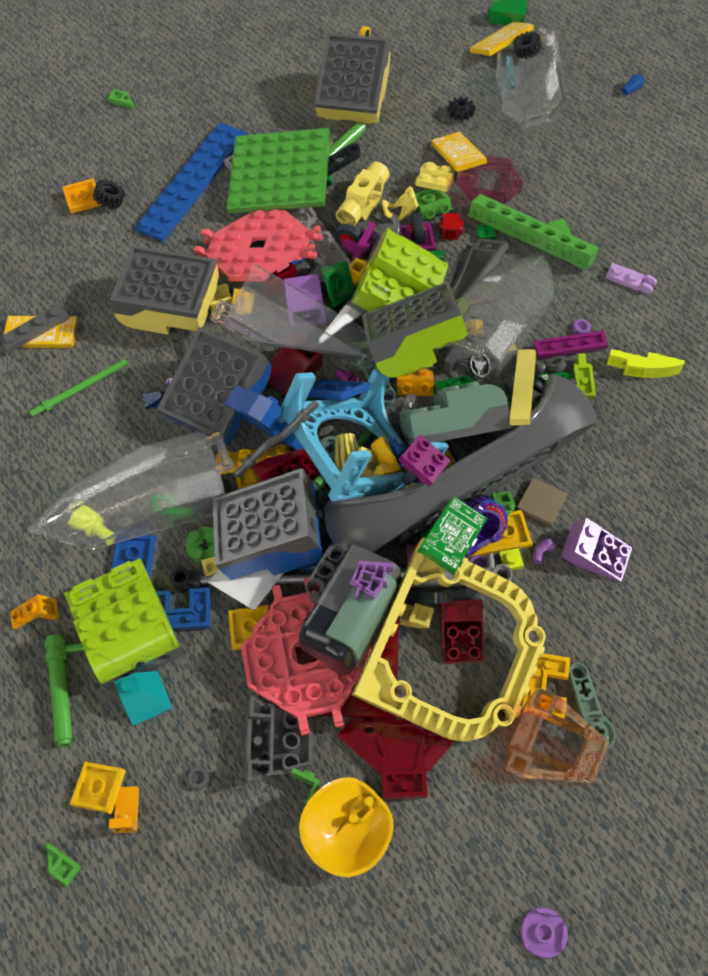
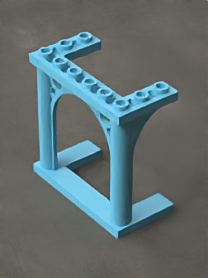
M378 369L373 370L367 381L370 383V390L361 393L360 397L317 400L319 406L309 415L310 418L308 419L313 420L314 423L306 421L293 431L331 488L328 495L331 501L385 494L404 489L406 486L400 480L407 471L402 467V463L398 465L403 472L360 478L371 458L368 450L351 452L340 472L317 436V428L322 422L329 419H345L364 426L378 438L385 436L387 442H389L390 438H395L399 444H404L392 428L385 411L384 390L390 377L382 374ZM296 373L281 408L283 411L277 419L279 423L287 422L289 425L296 418V414L301 409L304 410L312 402L305 400L316 379L313 373ZM445 441L431 442L443 454L449 447ZM415 479L412 483H419V481Z

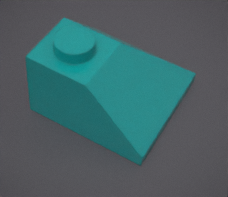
M158 671L132 673L114 681L132 726L173 709Z

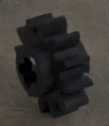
M460 96L459 99L454 97L453 101H449L447 112L450 113L449 117L455 116L454 120L460 119L463 121L464 118L469 120V116H474L475 105H473V100L468 101V97L462 98Z

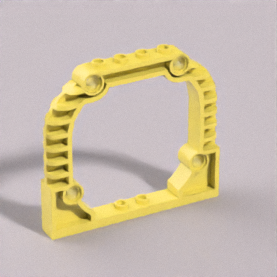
M422 538L413 553L398 592L382 624L352 696L447 739L455 741L476 740L491 733L496 727L509 726L514 721V718L519 716L522 706H520L521 700L528 694L529 680L534 677L537 671V666H535L537 659L542 657L545 647H543L546 637L545 632L540 626H537V615L532 602L520 587L510 580L469 562L465 557L454 573L453 579L448 580L444 574L445 569L418 552V549L425 540V538ZM437 580L441 586L450 587L458 582L500 602L509 609L517 622L513 641L518 650L498 699H493L486 703L478 718L464 719L456 717L413 697L409 683L403 680L397 681L392 674L388 661L380 658L389 636H393L398 625L395 624L397 617H401L404 613L406 605L403 603L412 583L418 586L425 582ZM529 632L535 634V642L530 641ZM396 686L403 688L404 695L402 698H398L395 695L394 690ZM499 710L505 713L504 721L498 719L497 714Z

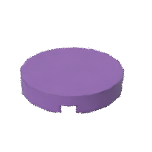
M537 908L529 912L523 919L520 927L521 940L525 948L534 956L552 958L558 955L566 946L568 939L567 926L560 915L551 909Z

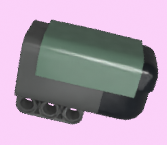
M333 544L326 550L305 585L308 598L314 603V606L301 627L299 644L305 653L326 663L330 670L340 675H347L355 667H360L376 640L398 592L402 578L400 568L394 563V571H387L386 573L388 587H384L376 599L361 591L356 600L355 593L357 588L350 584V580L357 568L358 561L394 562L356 545H351L348 549L342 545ZM334 556H341L338 559H333ZM325 572H331L327 576L323 575ZM364 574L362 580L370 582L371 576ZM373 583V586L371 588L373 592L378 583ZM315 589H321L317 593H312Z

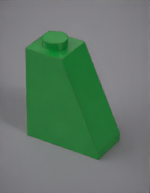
M528 0L493 1L491 8H488L487 17L490 18L489 23L508 25L512 22L524 23Z

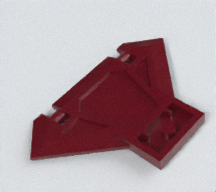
M397 717L396 719L373 718V720L353 718L337 735L382 776L383 800L428 798L426 774L456 742L402 717ZM365 729H373V733H365Z

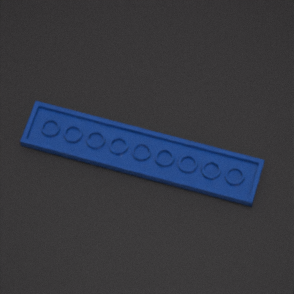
M219 122L137 223L135 231L164 242L222 169L224 159L233 155L236 136H244L247 133Z

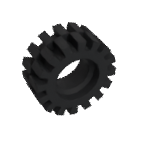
M526 31L525 34L521 33L520 36L517 35L516 39H514L515 54L520 59H523V57L527 59L529 56L532 58V55L536 56L542 50L540 35L536 31L534 33L533 31H530V33Z
M101 179L96 183L93 197L95 201H98L97 204H102V207L105 208L107 206V209H111V207L116 209V207L119 208L122 204L125 190L122 189L121 185L118 186L117 182L113 183V180L108 181V179H105L103 181Z

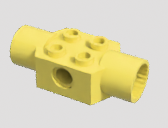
M372 162L366 170L363 169L355 177L353 184L347 189L346 199L336 212V218L341 224L356 226L360 219L366 220L381 199L384 184L390 176L389 170L385 165L380 162Z

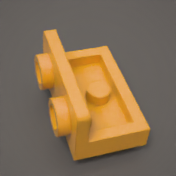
M420 369L416 370L413 374L397 377L398 396H433V370Z

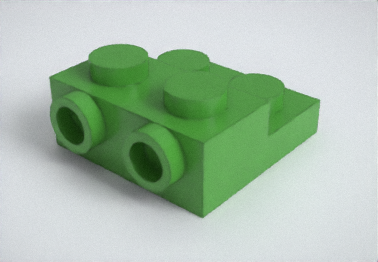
M428 188L414 193L418 203L415 213H421L423 220L432 219L435 215L447 213L452 209L451 198L443 191Z

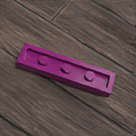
M604 331L536 340L533 345L534 349H536L537 358L542 359L607 349L608 342Z

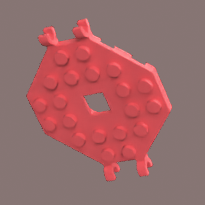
M257 210L215 233L208 229H202L201 236H207L203 242L204 244L210 243L209 247L205 250L201 246H195L193 252L199 253L197 256L216 259L218 270L224 273L230 282L264 281L274 271L280 272L289 267V263L295 259L298 261L303 258L316 259L315 243L309 244V241H322L323 235L317 234L320 233V226H314L312 230H309L286 210ZM266 240L264 248H249L253 242Z
M309 578L304 579L305 585ZM280 584L272 586L274 601L270 605V609L264 617L262 616L253 629L251 636L241 646L248 688L297 718L302 736L310 734L307 717L332 712L335 727L344 726L341 708L354 690L369 657L371 648L360 667H355L347 675H340L330 670L328 665L320 660L302 665L298 664L295 647L300 646L299 633L314 603L309 600L307 592L283 598Z

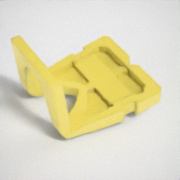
M410 186L395 204L385 200L381 201L385 216L392 219L391 217L394 214L390 213L387 208L395 209L402 207L398 217L399 221L408 217L418 207L414 190Z
M226 283L217 286L214 298L209 305V310L212 314L217 313V308L220 304H225L230 309L232 296Z

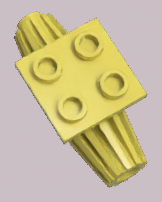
M346 433L335 436V466L340 472L351 452L368 450L371 454V458L360 478L370 477V474L376 470L375 467L379 465V462L373 450L358 447L354 434Z

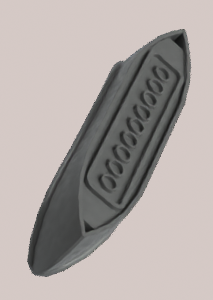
M550 374L545 382L538 405L531 412L530 425L515 426L506 434L447 467L429 487L421 481L410 487L386 494L339 501L329 500L325 506L324 515L328 535L333 544H339L348 549L351 545H356L381 556L414 539L428 527L435 525L453 496L464 502L465 498H471L472 495L479 493L488 495L558 452L598 422L595 410L581 389L561 376Z

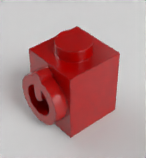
M444 213L443 220H440L439 230H442V239L458 240V236L463 234L464 220H460V214Z

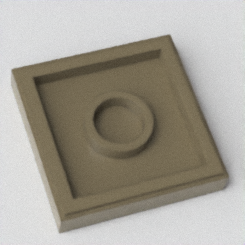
M533 478L516 510H522L523 514L552 527L568 493Z

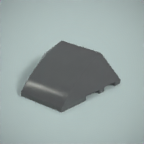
M250 695L244 723L243 769L246 783L291 771L292 768L298 769L312 765L313 721L307 718L310 734L302 736L297 718L275 707L274 704H267L256 699L257 697Z

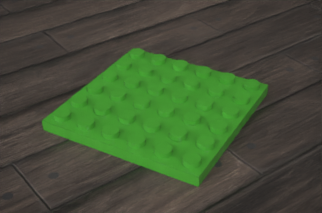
M329 128L236 136L227 201L228 214L256 212L257 210L268 211L325 206L330 143Z

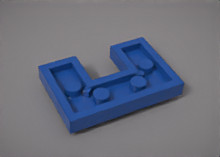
M210 587L190 589L189 608L171 609L170 590L156 591L174 631L211 628Z

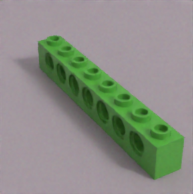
M482 194L471 202L468 214L471 218L584 270H587L595 261L599 247Z

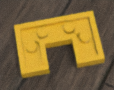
M543 653L542 657L537 659L535 665L537 666V671L534 677L529 680L528 694L522 699L521 714L564 721L567 698L547 695L546 684L547 677L568 680L570 658Z

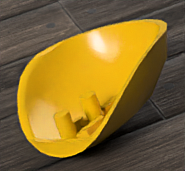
M340 778L324 785L307 802L301 814L299 824L301 842L313 862L324 871L342 877L360 875L375 866L386 852L393 833L392 813L382 798L367 784L356 778Z

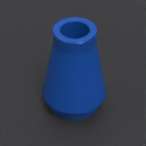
M640 74L633 75L621 89L622 93L627 96L642 88L645 83L643 76Z

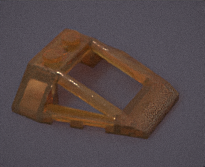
M538 687L525 702L507 745L504 770L525 779L535 778L550 781L564 780L567 782L594 783L610 742L559 696ZM554 707H556L558 710H560L562 713H564L577 724L570 722L564 718H561L555 714H552ZM543 720H547L585 737L574 767L532 749ZM533 759H535L561 772L533 768L530 766Z

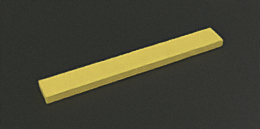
M536 349L518 350L510 425H530Z

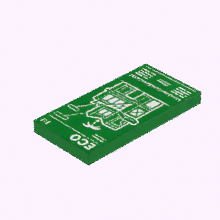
M453 496L423 541L418 552L454 575L488 518Z

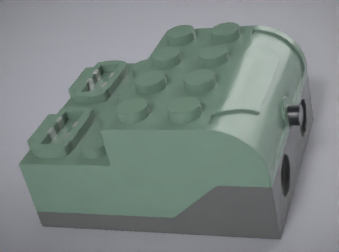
M478 382L437 390L438 394L433 395L434 406L400 412L399 416L403 441L406 446H410L420 434L431 443L512 428L507 398L504 392L495 385H478Z

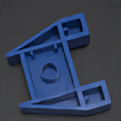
M236 385L224 405L245 418L246 422L272 437L280 433L288 425L287 422L279 423L277 420L283 409L277 405L279 401L271 396L266 398ZM293 432L281 440L282 443L295 450L303 448Z

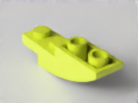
M611 349L607 365L624 369L623 375L641 378H660L680 374L685 363L684 360L648 352L646 358Z

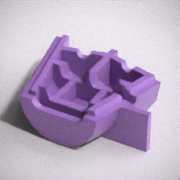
M358 561L357 568L350 580V584L357 588L355 599H358L361 591L376 599L382 589L388 587L386 573L387 571H394V563ZM364 574L371 576L370 582L362 580ZM373 583H378L373 592L371 590Z

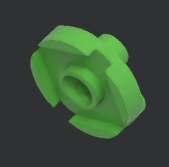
M202 527L188 534L186 541L188 556L199 564H202L201 560L215 557L214 527ZM203 542L211 543L208 549L204 550V547H200L203 545Z

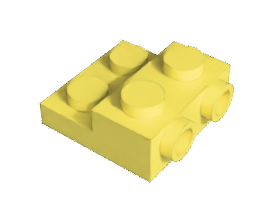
M426 162L420 169L415 186L447 192L453 183L455 169L447 165L437 166L433 162Z

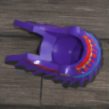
M479 493L464 500L465 504L488 518L465 558L473 555L489 543L498 542L501 539V535L507 529L508 515L506 510L487 494L482 495Z

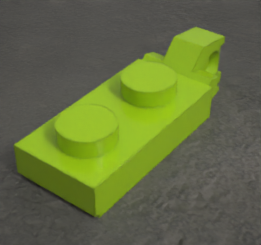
M578 354L576 363L573 365V375L577 382L576 386L581 389L589 400L595 399L593 367L590 363L586 362V354Z

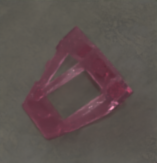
M484 155L487 158L486 164L458 173L456 184L471 201L482 194L505 204L522 192L523 180L519 178V172L515 171V165L511 158ZM481 168L504 170L501 191L477 188Z

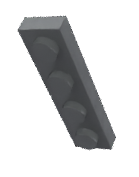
M57 304L2 335L0 343L9 354L70 318L63 307Z

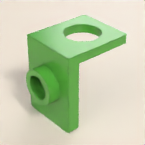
M292 768V777L313 786L305 803L307 804L309 799L318 791L321 785L320 780L315 778V774L303 769L301 772Z

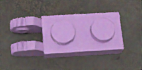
M612 263L606 274V279L649 294L657 283V280L651 275H644Z

